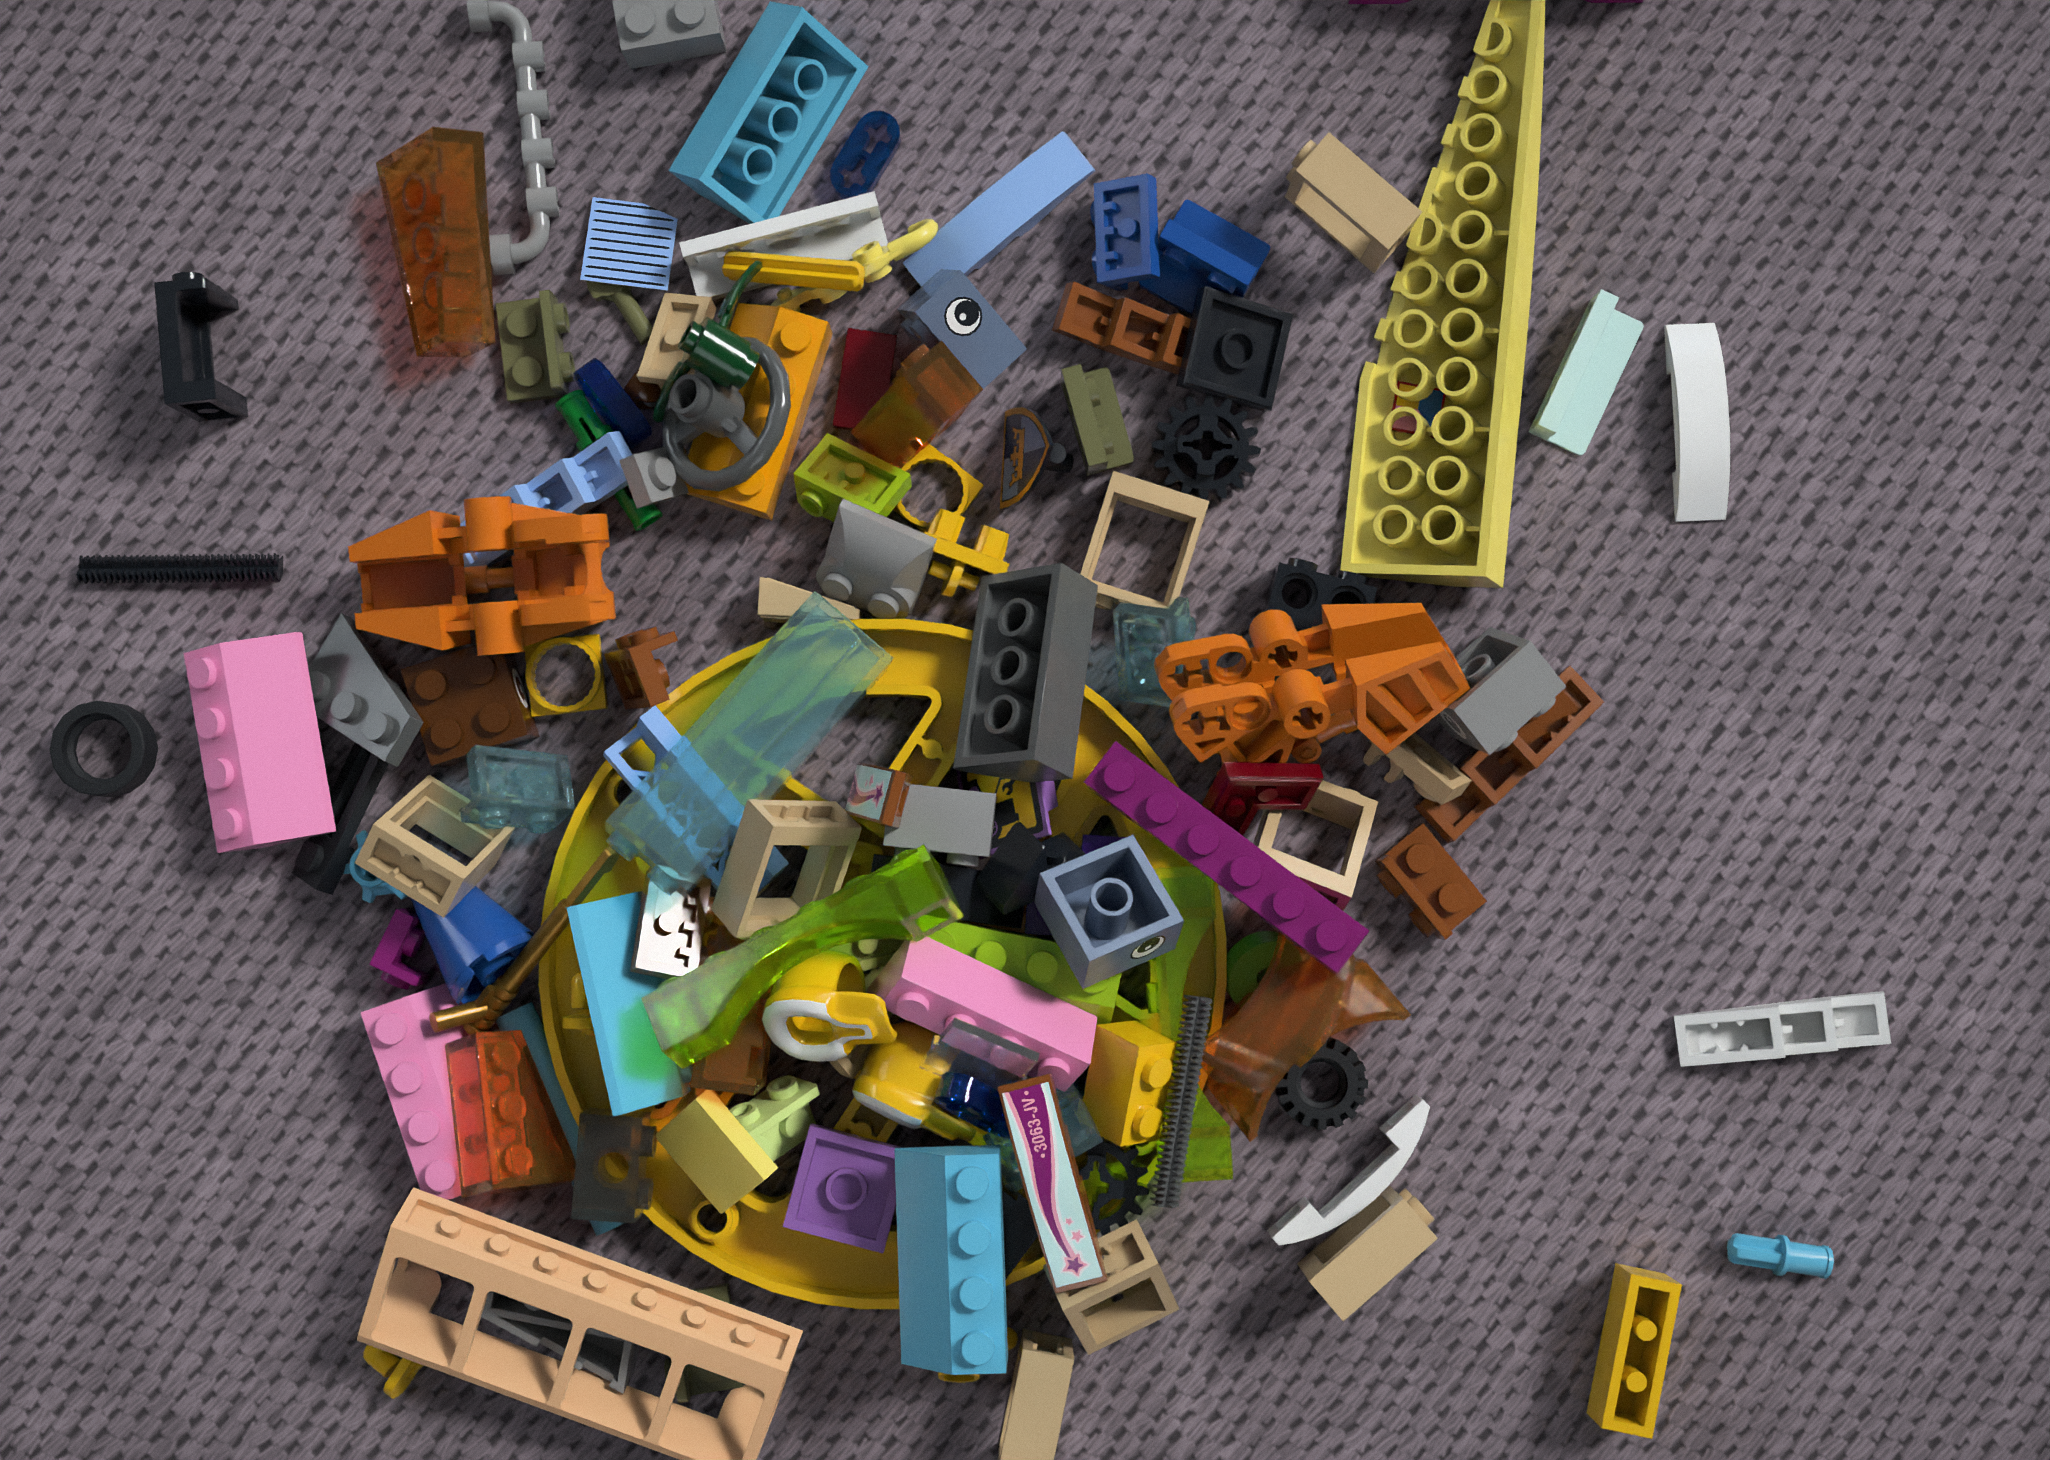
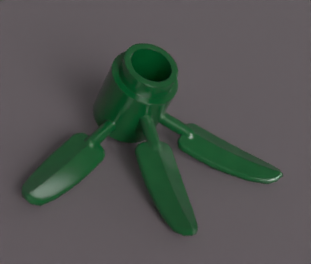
M755 261L732 286L717 315L718 319H720L719 323L706 317L700 324L692 321L685 330L678 344V348L684 351L682 361L675 365L662 387L653 414V420L656 423L663 420L672 386L681 376L688 374L692 368L724 387H728L731 384L737 389H741L752 375L760 354L751 349V342L727 328L742 292L752 278L763 268L761 261Z

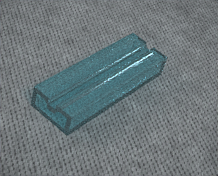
M814 591L605 822V831L610 834L606 840L607 843L626 860L631 861L635 856H639L652 867L647 877L664 893L671 896L677 891L686 898L733 845L747 800H773L888 670L894 658L819 593Z

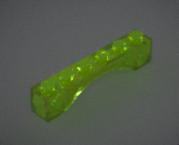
M923 844L916 849L905 850L897 854L890 863L868 875H860L851 879L845 884L844 888L830 896L803 905L797 911V914L774 926H767L757 930L749 940L729 951H722L711 955L705 960L703 965L683 976L665 980L658 986L657 990L641 999L661 1051L684 1069L730 1044L742 1020L760 996L786 972L808 958L835 946L865 939L894 938L918 942L964 917V914L941 866Z
M1193 865L1153 868L1184 919L1175 949L1146 961H1154L1155 982L1146 983L1148 1014L1157 1013L1158 1033L1174 1041L1182 1040L1177 1034H1183L1178 1028L1182 1027L1179 1023L1182 1019L1180 1017L1182 1015V993L1189 964L1201 938L1216 918L1214 881ZM1170 1076V1080L1175 1079V1077ZM1169 1081V1086H1174V1084ZM1169 1086L1167 1094L1173 1092V1090L1169 1089ZM1199 1086L1197 1088L1198 1094L1195 1095L1197 1100L1194 1102L1195 1108H1193V1121H1191V1134H1189V1147H1187L1188 1154H1185L1187 1160H1185L1186 1166L1183 1167L1185 1172L1182 1183L1233 1179L1230 1126L1209 1103ZM1167 1095L1166 1100L1172 1099V1097ZM1165 1102V1106L1171 1105V1103ZM1164 1107V1112H1170L1169 1109ZM1163 1112L1164 1119H1168L1169 1116L1165 1115ZM1160 1138L1156 1141V1158H1162L1158 1151L1162 1152L1164 1150L1159 1147V1145L1165 1144L1160 1141Z

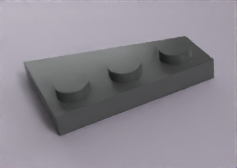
M341 613L309 668L316 716L384 762L398 767L424 722L398 683L388 677L380 665L382 659L374 648L366 644L360 635L362 630L356 629L355 622L351 617Z

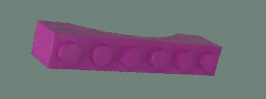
M1117 741L1113 743L1084 781L1092 792L1216 882L1336 976L1368 935L1369 930Z

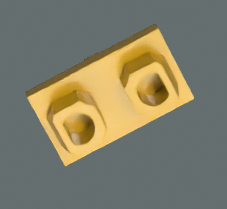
M938 508L926 532H920L937 539L934 553L952 559L950 565L932 560L928 569V574L944 580L941 588L942 595L951 598L958 585L975 591L979 577L964 572L965 565L992 575L1007 572L1010 563L1004 562L1003 559L1007 549L1008 533L981 525L973 549L956 543L965 517Z

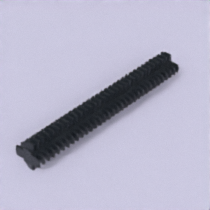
M268 553L267 559L264 554H261L260 559V555L255 554L254 559V555L251 554L249 556L236 554L235 559V555L230 554L229 559V555L227 556L226 554L224 556H220V554L208 556L205 554L204 559V556L201 554L199 556H195V554L183 556L180 554V557L176 556V554L174 556L168 554L165 557L164 555L159 557L158 555H142L140 557L139 555L134 557L133 555H130V557L126 555L120 557V555L114 557V555H111V557L107 555L105 557L101 555L99 557H95V555L89 557V555H86L84 558L80 555L79 569L76 576L78 582L83 580L85 584L89 580L91 583H94L95 580L97 583H100L101 579L103 583H107V580L109 583H113V580L116 583H119L120 580L122 583H125L126 579L128 583H131L132 579L134 583H137L138 579L141 583L144 580L150 583L151 579L153 583H156L157 579L159 583H162L163 579L166 583L169 582V579L172 583L176 579L178 583L182 579L184 583L188 579L190 582H194V579L196 582H200V579L203 582H206L207 579L209 582H212L213 579L215 582H218L219 579L221 582H224L225 579L228 582H231V579L237 582L238 578L240 582H243L244 579L246 582H249L250 579L253 582L256 579L261 582L263 578L265 582L269 578L271 582H274L275 579L280 582L283 575V556L280 559L276 553L274 555Z

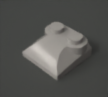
M842 499L835 517L825 557L816 573V580L823 592L831 599L846 602L871 613L878 619H904L913 612L919 599L937 539Z

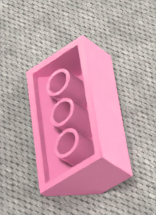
M302 632L223 642L184 653L217 853L264 848L336 832Z
M914 930L874 979L866 992L881 997L886 1003L887 1011L994 1059L998 1063L1007 1065L1033 1078L1052 1073L1055 1088L1063 1092L1076 1081L1091 1063L1097 1016Z
M445 983L363 1011L361 1016L420 1190L450 1200L536 1165L490 1030L482 1038H475L469 1035L464 1030L463 1025L437 1033L433 1031L429 1019L430 1013L458 1006L451 997Z

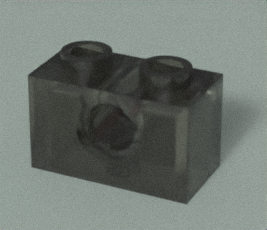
M588 1108L580 1113L571 1219L635 1223L643 1215V1209L650 1210L654 1184L653 1178H646L647 1157L655 1156L657 1147L656 1134L658 1133L657 1126H650L651 1112L632 1111L613 1116L611 1109ZM616 1152L626 1158L629 1166L626 1177L617 1178L608 1173L605 1167V1158L608 1153Z

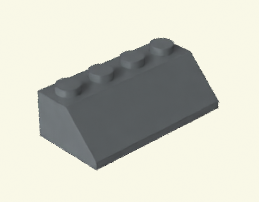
M1063 563L981 577L954 769L962 772L1030 783L1073 779L1098 590L1097 584Z

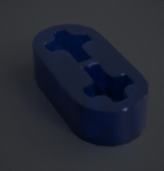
M871 111L865 114L858 121L833 162L830 170V180L836 194L842 199L872 192L896 154L901 143V133L896 119L891 114L884 111ZM882 124L886 125L887 136L891 140L888 143L879 141L870 154L866 151L871 141L867 130L869 127L877 130ZM860 159L866 161L861 169V175L865 181L862 186L858 183H853L850 188L844 187L845 179L841 172L844 169L852 172Z
M593 358L573 372L579 388L584 392L587 399L604 421L611 426L613 431L621 432L629 449H633L652 435L651 427L646 418L600 360Z
M945 1072L942 1074L934 1097V1102L937 1106L990 1134L1011 1139L998 1090L968 1075L955 1072Z

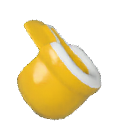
M833 950L807 951L792 956L785 961L776 976L762 1015L765 1031L772 1042L788 1055L808 1061H836L848 1056L856 1045L890 1043L896 1040L898 1034L890 1024L885 1001L875 994L866 993L864 973L858 959L848 953Z
M911 1021L892 1024L891 1026L898 1033L897 1038L890 1043L871 1045L861 1074L854 1082L852 1092L855 1099L871 1110L903 1126L912 1129L922 1127L949 1141L956 1139L972 1141L976 1134V1129L931 1106L959 1047L948 1038Z

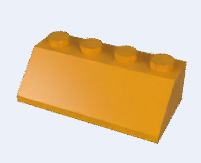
M738 303L729 330L741 337L757 338L776 351L789 375L791 408L784 435L769 461L744 483L723 491L694 489L685 482L689 492L687 494L772 521L833 333L829 322L781 306ZM757 363L752 375L738 392L743 396L745 402L743 421L759 437L764 429L770 407V389L767 376L762 366ZM706 432L693 439L688 455L690 461L700 469L719 471L732 466L744 456L728 437L718 438Z

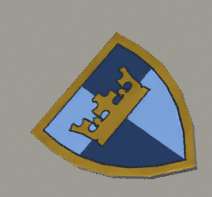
M1012 408L1005 411L1000 509L1013 508L1022 503L1034 490L1044 470L1070 473L1073 468V455L1066 453L1063 445L1053 443L1046 424L1039 414L1029 408Z

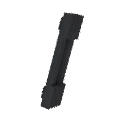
M356 742L354 743L330 793L335 826L337 825L336 832L333 835L332 833L309 837L304 842L296 858V865L292 874L314 889L333 895L344 873L345 866L355 850L349 847L389 763L371 754V752Z

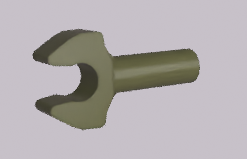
M587 281V288L596 301L604 299L614 302L640 345L647 343L653 327L632 295V286L606 285L601 282Z

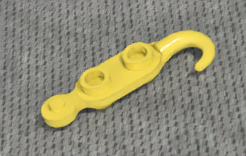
M933 219L919 221L908 227V234L887 243V246L881 247L878 241L863 245L852 254L853 260L851 261H857L860 265L864 266V279L866 283L879 280L892 270L890 265L892 260H901L927 245L936 236L938 224ZM786 287L777 292L778 298L773 301L771 306H781L799 312L801 310L800 305L808 300L819 298L822 304H826L840 298L847 291L811 287L790 290L789 287Z

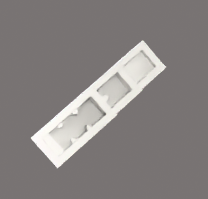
M1883 991L1674 1015L1681 1067L1786 1058L1785 1055L1838 1051V1048L1891 1044Z

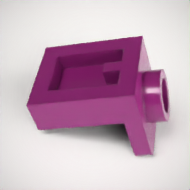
M409 908L395 910L369 964L383 971L380 976L382 980L405 990H408L410 985L419 986L427 984L431 974L404 962L406 956L413 958L418 953L426 937L424 930L420 928L421 923L414 910Z

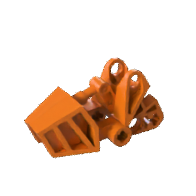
M510 496L469 498L463 500L466 526L460 525V516L429 510L348 546L349 561L357 563L358 573L361 578L362 613H354L355 626L359 630L442 651L470 644V630H475L477 656L525 652V646L606 620L616 619L614 592L606 587L601 571L603 552L606 548L610 547L607 514L577 515L511 503ZM514 549V556H511L513 567L489 569L487 565L464 567L463 554ZM514 587V593L518 596L516 601L469 605L467 603V594L490 593V589Z
M1422 603L1321 605L1323 624L1298 632L1292 618L1286 612L1267 610L1257 615L1249 626V635L1254 646L1252 648H1249L1247 641L1242 636L1222 634L1166 646L1161 654L1155 658L1154 662L1160 686L1172 700L1169 714L1176 735L1200 763L1212 755L1218 754L1222 765L1224 762L1286 763L1290 753L1300 763H1311L1321 755V743L1343 732L1348 735L1358 729L1387 755L1471 688L1453 652ZM1228 652L1242 654L1241 660L1234 666L1223 668L1216 665L1218 659ZM1205 659L1208 669L1201 670L1203 667L1200 660ZM1330 663L1337 681L1324 685L1320 676L1315 677L1306 670ZM1184 665L1182 673L1174 674L1175 666ZM1199 711L1198 719L1190 720L1191 715Z

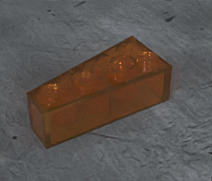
M432 127L376 162L416 357H465L495 343L484 133Z

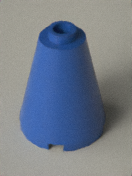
M477 886L444 918L411 898L449 993L458 1005L460 1001L463 1004L475 1001L486 986L492 985L499 976L506 972L535 934Z

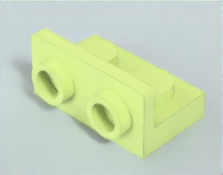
M790 1075L782 1076L771 1081L765 1091L749 1102L740 1103L729 1111L774 1162L804 1141L810 1124H816L809 1102L819 1096L820 1092L816 1083Z

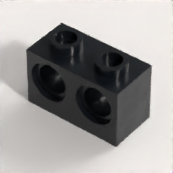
M1289 558L1287 564L1279 562L1274 568L1263 612L1267 610L1286 612L1292 618L1298 632L1323 624L1321 605L1331 604L1335 596H1346L1354 604H1373L1377 587L1365 585L1366 577L1357 573L1338 570L1335 577L1316 572L1318 565L1313 562ZM1296 583L1305 589L1307 593L1305 607L1296 609L1284 602L1282 598L1284 585Z

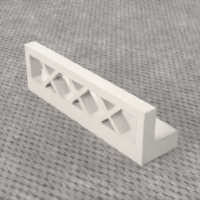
M875 191L679 242L683 258L690 270L696 296L711 297L712 300L726 297L736 282L725 277L722 273L724 255L729 251L851 261L853 260L852 254L863 245L878 241L880 246L883 247L887 246L888 242ZM749 282L743 292L772 284Z

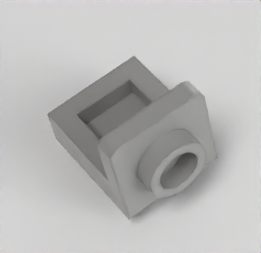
M666 447L633 454L619 460L637 509L652 504L659 505L689 493L685 481L676 475L675 468L667 457Z

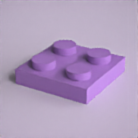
M811 1123L783 1227L884 1253L896 1208L894 1149L904 1147Z

